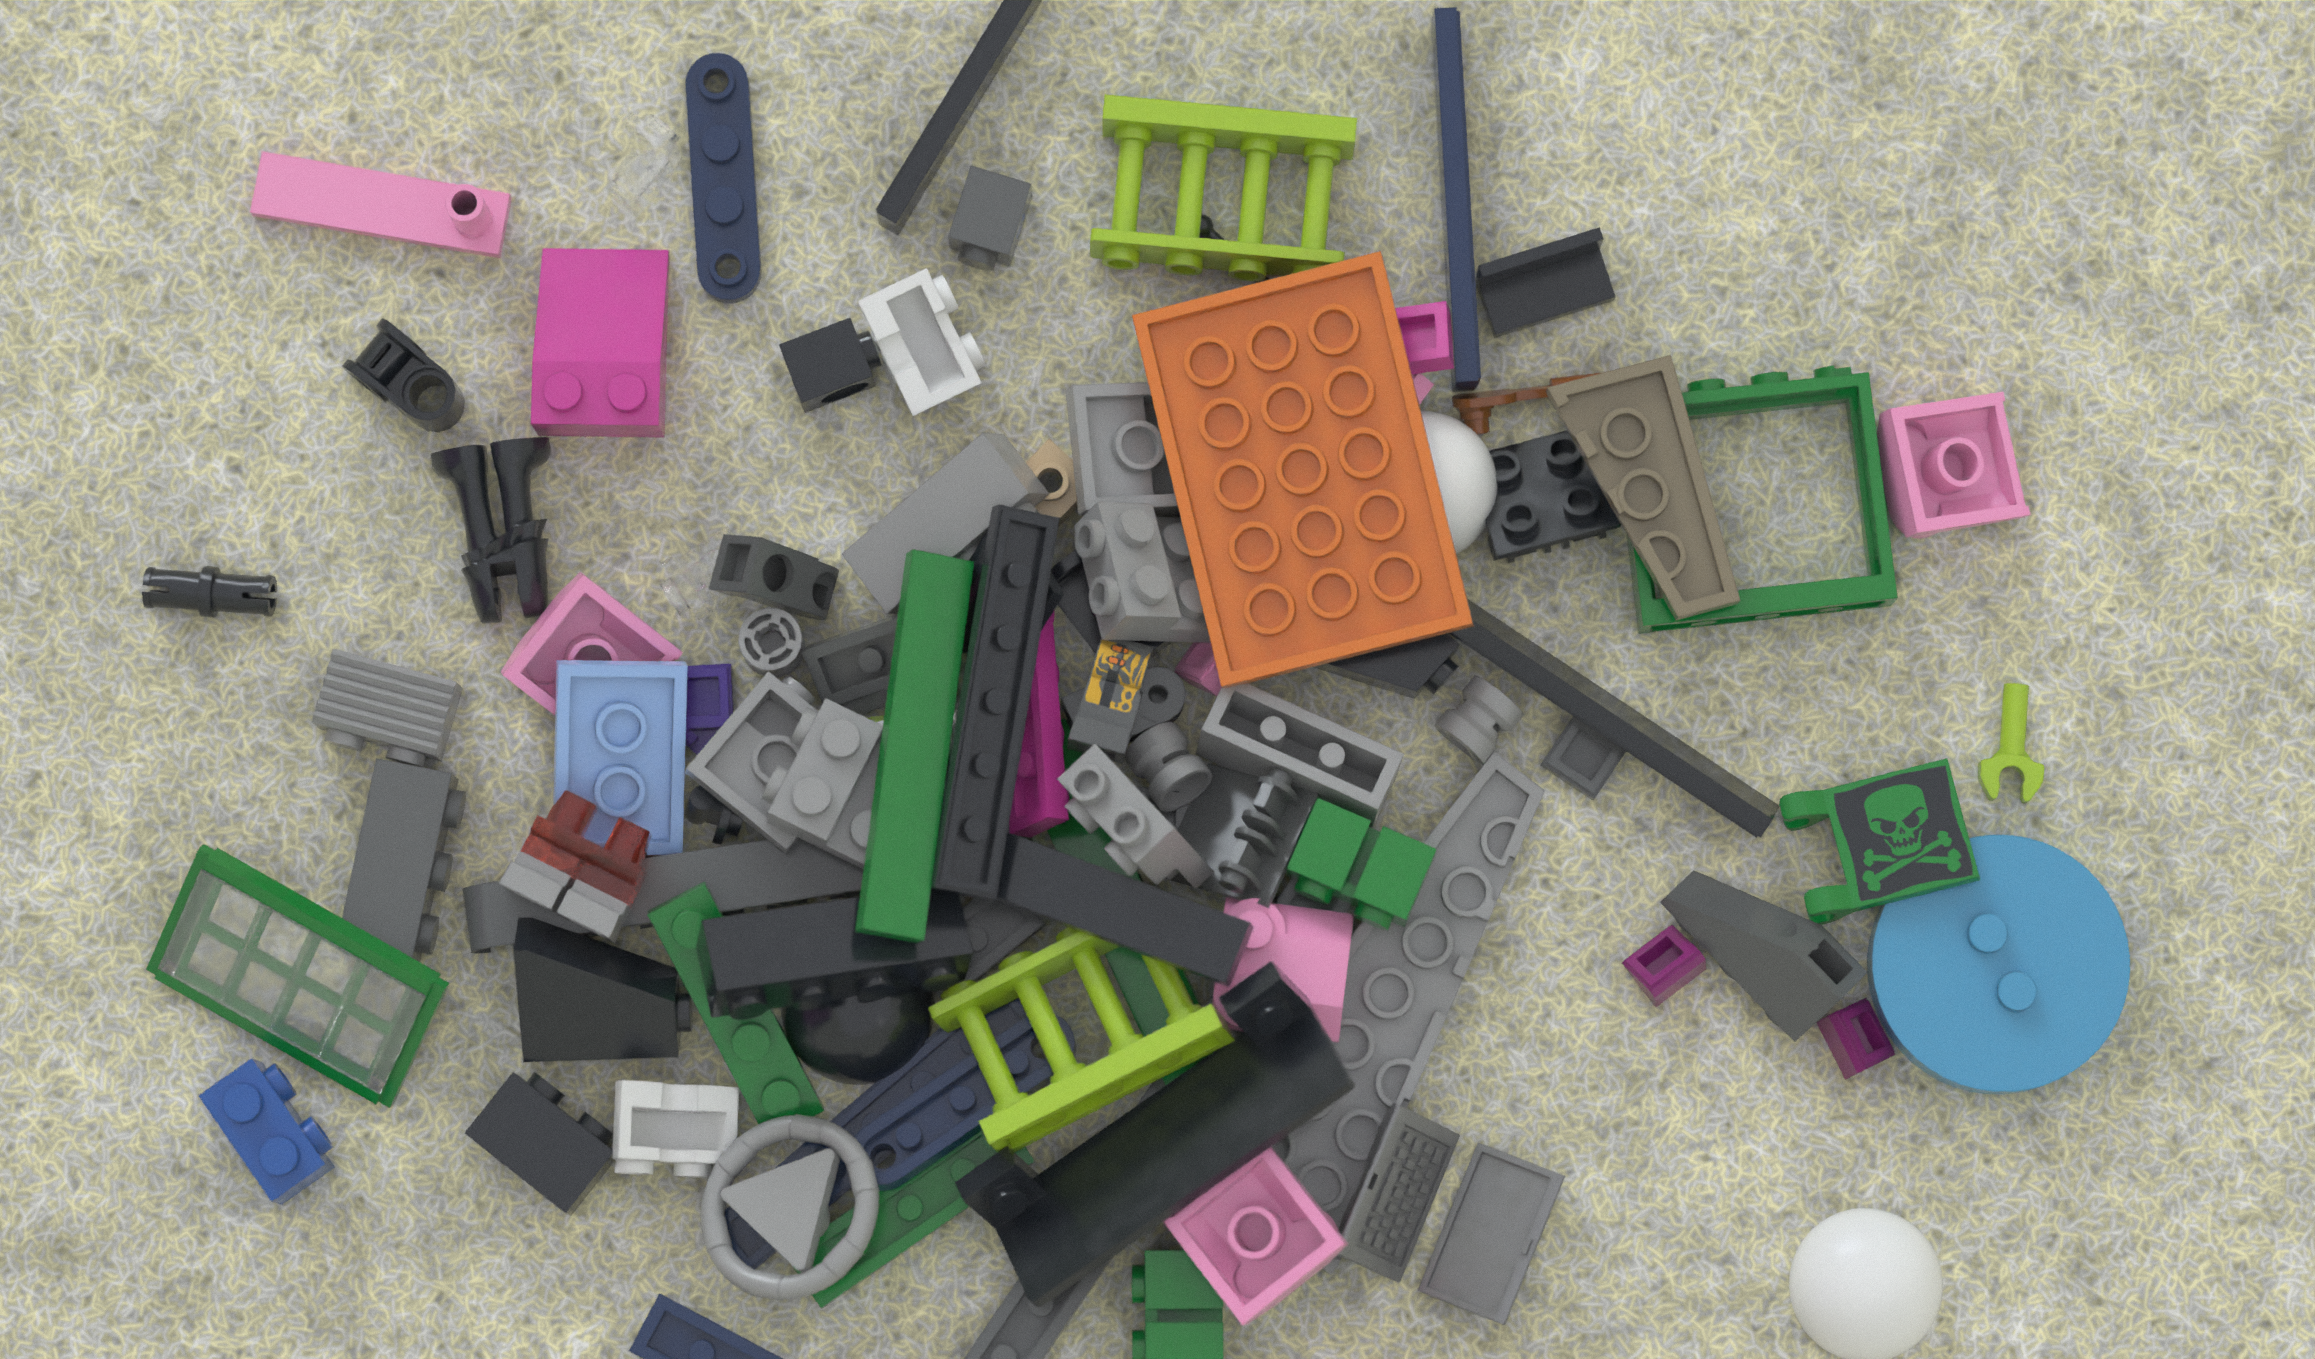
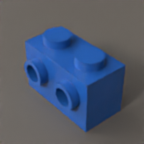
M251 1058L198 1096L270 1201L283 1205L335 1168L326 1155V1152L331 1150L333 1145L312 1116L303 1121L289 1100L296 1096L297 1093L282 1070L275 1063L266 1068L263 1062Z

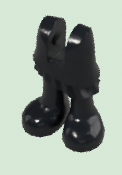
M548 437L510 439L490 443L491 455L500 488L505 533L498 537L494 530L488 494V455L486 446L468 445L438 451L430 455L432 468L437 476L450 480L456 488L464 520L468 552L461 555L466 566L461 570L470 588L472 601L482 624L502 621L500 603L502 596L497 577L517 575V589L525 618L540 616L546 609L548 594L546 550L549 538L541 539L547 518L533 520L530 475L533 469L548 461L550 456Z

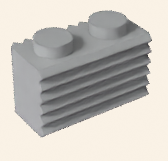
M333 649L319 699L316 703L312 723L319 729L327 731L324 740L327 743L361 752L364 741L389 747L386 755L387 759L398 763L423 767L426 758L442 762L463 688L455 681Z

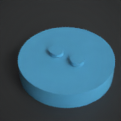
M2013 835L1976 836L1969 838L1980 876L1979 881L1900 900L1880 907L1872 927L1867 952L1869 991L1875 1011L1889 1038L1909 1061L1923 1072L1940 1082L1969 1092L2000 1095L2021 1093L2052 1083L2075 1071L2088 1061L2109 1037L2120 1017L2128 992L2130 978L2128 939L2120 914L2108 892L2098 879L2073 857L2044 842Z

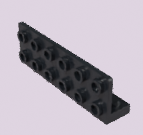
M1270 961L1219 997L1227 1015L1243 1030V1032L1234 1037L1235 1041L1211 1053L1040 1174L1006 1146L955 1182L963 1201L996 1229L1029 1301L1035 1306L1041 1307L1354 1089L1355 1084L1308 997L1273 961Z

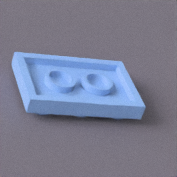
M556 660L552 840L554 855H670L683 853L687 664L685 661Z

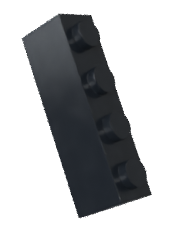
M931 889L925 938L919 943L855 932L860 897L704 919L701 922L696 950L711 1018L730 1015L732 1019L747 1020L764 1014L768 1009L794 1006L798 1010H813L827 1005L834 999L858 996L863 1001H874L890 996L895 990L921 987L925 991H940L950 988L958 981L965 980L973 955L960 896L955 893Z

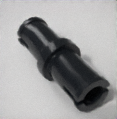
M204 566L201 572L163 570L148 567L143 577L142 585L169 588V591H143L142 600L145 608L153 609L154 607L198 610L200 616L213 618L217 616L218 612L262 614L272 617L276 608L277 598L252 597L250 593L270 594V592H277V580L274 575L222 574L218 567Z

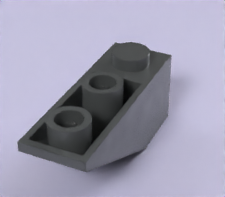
M1693 870L1660 902L1674 916L1678 925L1684 931L1690 933L1719 963L1725 974L1735 980L1761 1006L1767 1017L1774 1024L1780 1026L1794 1042L1833 1008L1868 973L1822 925Z

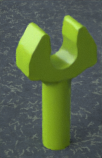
M2018 683L2004 684L1999 750L1991 758L1983 759L1978 764V780L1990 801L1998 797L2000 788L1999 776L2000 772L2005 768H2012L2019 772L2022 779L2020 800L2024 804L2032 799L2043 782L2044 765L2034 762L2025 751L2029 685Z

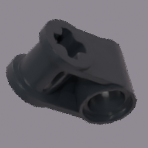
M382 318L377 324L378 334L355 361L347 359L342 368L385 403L388 401L422 429L430 432H442L452 428L459 422L464 413L465 401L462 391L446 370L430 359L407 335ZM433 386L446 388V400L438 410L433 412L418 410V399L423 391Z

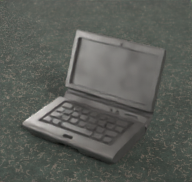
M1392 1103L1391 1108L1386 1110L1368 1154L1369 1162L1355 1196H1351L1339 1225L1338 1231L1348 1245L1338 1255L1400 1283L1460 1135L1399 1104ZM1477 1143L1418 1291L1505 1325L1565 1176Z

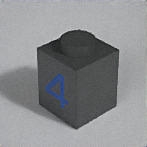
M970 166L948 235L950 249L960 251L958 255L960 262L986 271H993L996 263L1011 266L1033 196L1031 183Z

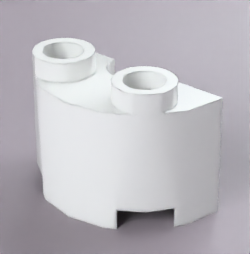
M927 268L858 301L860 310L871 329L870 333L913 416L982 383L976 371L986 367L985 361L971 333L969 332L959 337L948 314L959 308L943 275L932 279Z
M632 1080L616 1081L612 1159L615 1160V1173L653 1175L654 1163L674 1164V1177L709 1178L712 1172V1165L717 1163L719 1157L737 1138L739 1087L677 1085Z

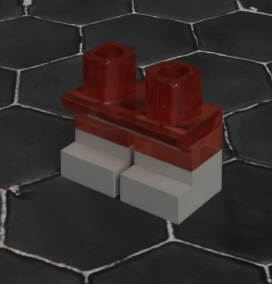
M565 790L551 808L546 819L539 815L536 816L527 840L515 861L511 860L499 884L505 889L557 915L560 914L563 918L615 943L647 875V872L641 865L646 857L652 834L648 830L619 817L604 848L583 838L598 807L588 800Z

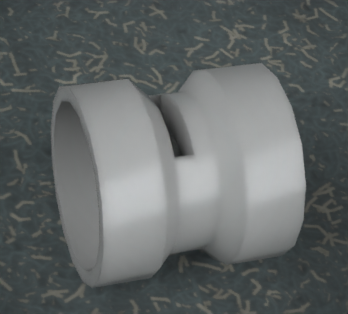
M766 607L749 615L739 630L738 644L746 663L754 672L765 676L769 671L776 678L790 674L800 665L803 659L801 651L805 648V640L798 622L790 613L779 608Z
M1474 675L1462 691L1463 705L1459 704L1456 709H1447L1434 726L1446 739L1471 759L1484 765L1496 750L1495 740L1499 736L1498 732L1511 731L1524 714L1512 700L1483 678Z
M1174 722L1160 723L1143 732L1130 744L1124 758L1136 777L1148 781L1150 784L1148 789L1150 797L1160 811L1164 812L1174 811L1188 805L1206 790L1212 779V773L1202 758L1189 753L1187 750L1189 742L1177 723Z

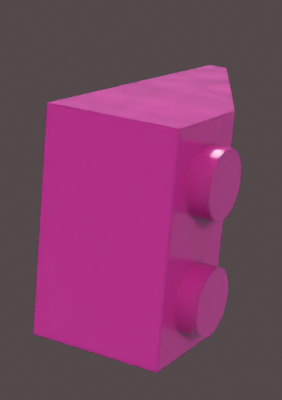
M542 249L532 359L531 425L538 436L665 438L669 250Z

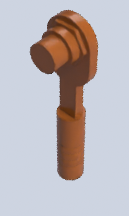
M1600 372L1550 378L1549 385L1457 394L1452 396V406L1460 412V419L1464 421L1465 425L1470 427L1477 435L1490 432L1489 417L1492 416L1491 408H1494V406L1521 400L1547 398V387L1600 374Z

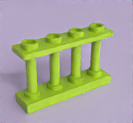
M1105 94L1102 137L1114 138V143L1119 146L1111 229H1091L1090 257L1102 259L1101 263L1114 269H1136L1140 263L1165 265V270L1170 273L1186 276L1199 275L1203 272V269L1228 271V276L1233 279L1251 282L1262 281L1266 278V275L1286 276L1344 261L1345 253L1336 250H1326L1333 166L1339 165L1340 159L1353 160L1357 118ZM1152 141L1176 143L1177 149L1182 152L1174 235L1136 232L1144 150L1151 146ZM1215 147L1240 149V155L1245 158L1237 241L1199 238L1207 155L1213 153ZM1278 153L1303 155L1302 160L1308 164L1301 247L1263 244L1270 160L1276 159Z
M1070 927L1057 934L1055 937L1056 943L1036 953H1033V951H1022L1006 958L999 964V972L977 983L975 980H966L946 989L941 994L942 1000L928 1008L933 1021L945 1032H952L961 1027L996 1102L992 1108L994 1114L980 1120L979 1124L989 1145L997 1152L1006 1146L1013 1152H1016L1235 1041L1226 1020L1212 1003L1203 1008L1199 1004L1193 1005L1176 967L1141 955L1170 1016L1166 1019V1027L1146 1037L1143 1034H1135L1100 959V956L1119 946ZM1074 969H1077L1112 1044L1108 1049V1056L1087 1067L1084 1063H1077L1042 987ZM1019 998L1054 1073L1050 1078L1051 1085L1029 1096L1025 1092H1019L985 1018V1014Z

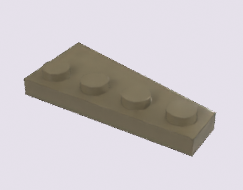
M1671 355L1547 387L1546 394L1675 620L1738 604L1740 597Z

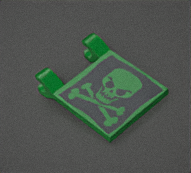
M1947 758L1824 790L1789 793L1780 799L1781 814L1784 825L1788 830L1804 829L1830 818L1847 885L1823 886L1808 890L1805 893L1804 901L1809 920L1824 925L1857 911L1980 880Z

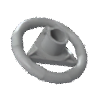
M796 1114L777 1117L754 1126L740 1137H737L719 1157L707 1180L701 1203L700 1222L707 1253L717 1269L728 1281L752 1296L783 1301L806 1297L824 1290L840 1278L842 1279L858 1261L873 1234L878 1215L880 1190L872 1161L861 1144L848 1131L830 1122L828 1119ZM793 1139L823 1144L829 1147L732 1185L733 1180L757 1153L774 1143ZM841 1158L847 1166L855 1197L853 1218L845 1237L838 1242L820 1264L812 1268L819 1238L829 1226L830 1211L828 1204ZM727 1203L801 1273L789 1276L755 1270L744 1263L732 1248L724 1216L725 1204Z

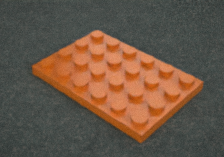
M1381 251L1132 315L1222 688L1251 683L1474 626Z

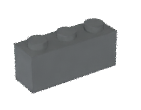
M376 758L342 918L420 962L422 953L432 955L439 930V917L431 916L430 912L435 890L445 892L449 883L453 855L443 851L448 827L459 829L465 809L466 792L457 790L459 779L452 773Z

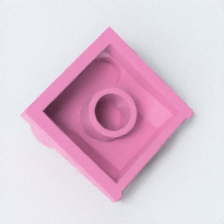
M2004 392L1890 408L1879 414L1877 439L1887 506L1891 520L1906 538H1928L1940 532L2025 518L2031 515L2029 506L2025 505L2003 405L2005 401Z
M579 572L556 595L520 640L501 673L555 715L556 660L675 661L678 660L683 652L612 597L604 588L597 585L582 572Z
M1226 898L1224 913L1248 921L1254 927L1230 987L1216 982L1214 984L1212 1005L1224 1017L1229 1029L1243 1031L1227 1015L1219 997L1267 963L1273 961L1308 997L1331 1041L1339 1043L1354 921L1353 914L1275 903L1270 904V907L1267 908L1257 903L1260 900L1258 898L1242 901Z
M1272 1146L1164 1221V1224L1242 1325H1248L1280 1303L1324 1268L1348 1245L1339 1233L1334 1220L1319 1207Z

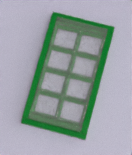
M205 844L198 849L146 968L147 971L156 975L154 979L372 1103L377 1104L380 1102L388 1108L394 1104L450 984L440 978L441 974L223 850L219 848L214 850Z

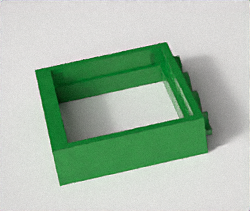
M1833 365L1815 369L1813 371L1814 378L1789 381L1787 372H1768L1750 377L1751 385L1726 387L1725 379H1704L1688 383V392H1682L1689 420L1846 403L1868 576L1738 590L1740 602L1736 605L1675 620L1664 599H1656L1654 581L1627 536L1638 634L1889 607L1897 600L1898 595L1869 372L1852 374L1851 367L1835 368Z

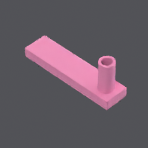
M262 151L250 213L255 217L501 258L512 197L510 193L480 189L469 184L457 185Z

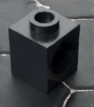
M851 318L779 344L804 413L875 387L871 370L882 366L869 331L857 334Z

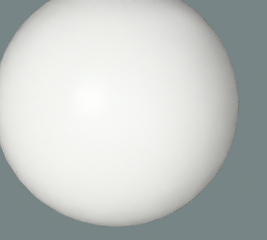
M1421 411L1456 554L1470 546L1486 527L1485 519L1491 512L1497 496L1495 465L1486 445L1470 427L1446 414Z
M1857 1208L1842 1211L1826 1218L1806 1235L1799 1245L1791 1265L1789 1291L1792 1307L1800 1325L1808 1336L1827 1352L1843 1359H1892L1913 1348L1922 1340L1934 1324L1942 1302L1943 1277L1940 1263L1933 1247L1923 1233L1913 1224L1885 1210Z

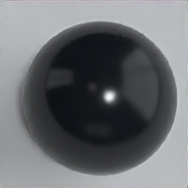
M921 987L895 990L890 996L874 1001H863L858 996L834 999L827 1005L813 1010H798L794 1006L781 1007V1017L784 1031L794 1051L810 1069L835 1082L850 1085H867L884 1079L900 1070L918 1053L931 1034L934 1021L928 1008L935 1004L933 991H925Z

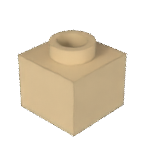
M1048 439L1026 463L1038 479L1048 472L1056 473L1062 478L1061 488L1054 493H1049L1048 496L1035 506L1040 514L1060 518L1059 528L1078 508L1073 460L1051 439Z

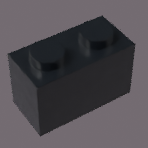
M512 1072L466 1130L465 1134L564 1213L572 1216L615 1161L612 1159L613 1149L608 1146L613 1139V1133L587 1112H584L576 1121L557 1105L565 1095L536 1072L527 1081Z

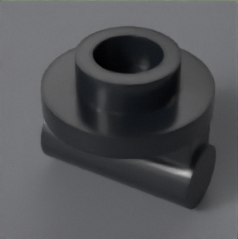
M701 785L692 790L685 809L688 821L697 825L705 822L717 825L712 843L722 845L725 833L738 837L743 819Z

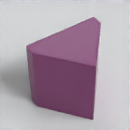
M1673 925L1667 927L1622 962L1655 1007L1659 1006L1707 969L1706 959L1703 954Z
M1867 998L1859 1000L1816 1022L1845 1080L1895 1055V1051Z

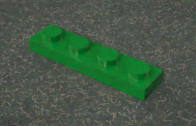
M704 881L648 910L647 915L758 1125L777 1117L796 1114L814 1117L823 1112L824 1106L773 1009H768L764 1014L747 1020L732 1019L730 1015L711 1018L696 945L702 920L724 916L706 882Z
M983 1130L900 1187L888 1191H879L876 1225L863 1255L842 1279L840 1278L824 1290L812 1294L821 1309L970 1207L963 1201L955 1182L998 1153L989 1145ZM1026 1147L1015 1152L1029 1166L1035 1163ZM854 1207L832 1221L825 1233L819 1238L812 1268L820 1264L838 1242L845 1237L853 1218ZM793 1267L797 1274L801 1273L795 1267Z

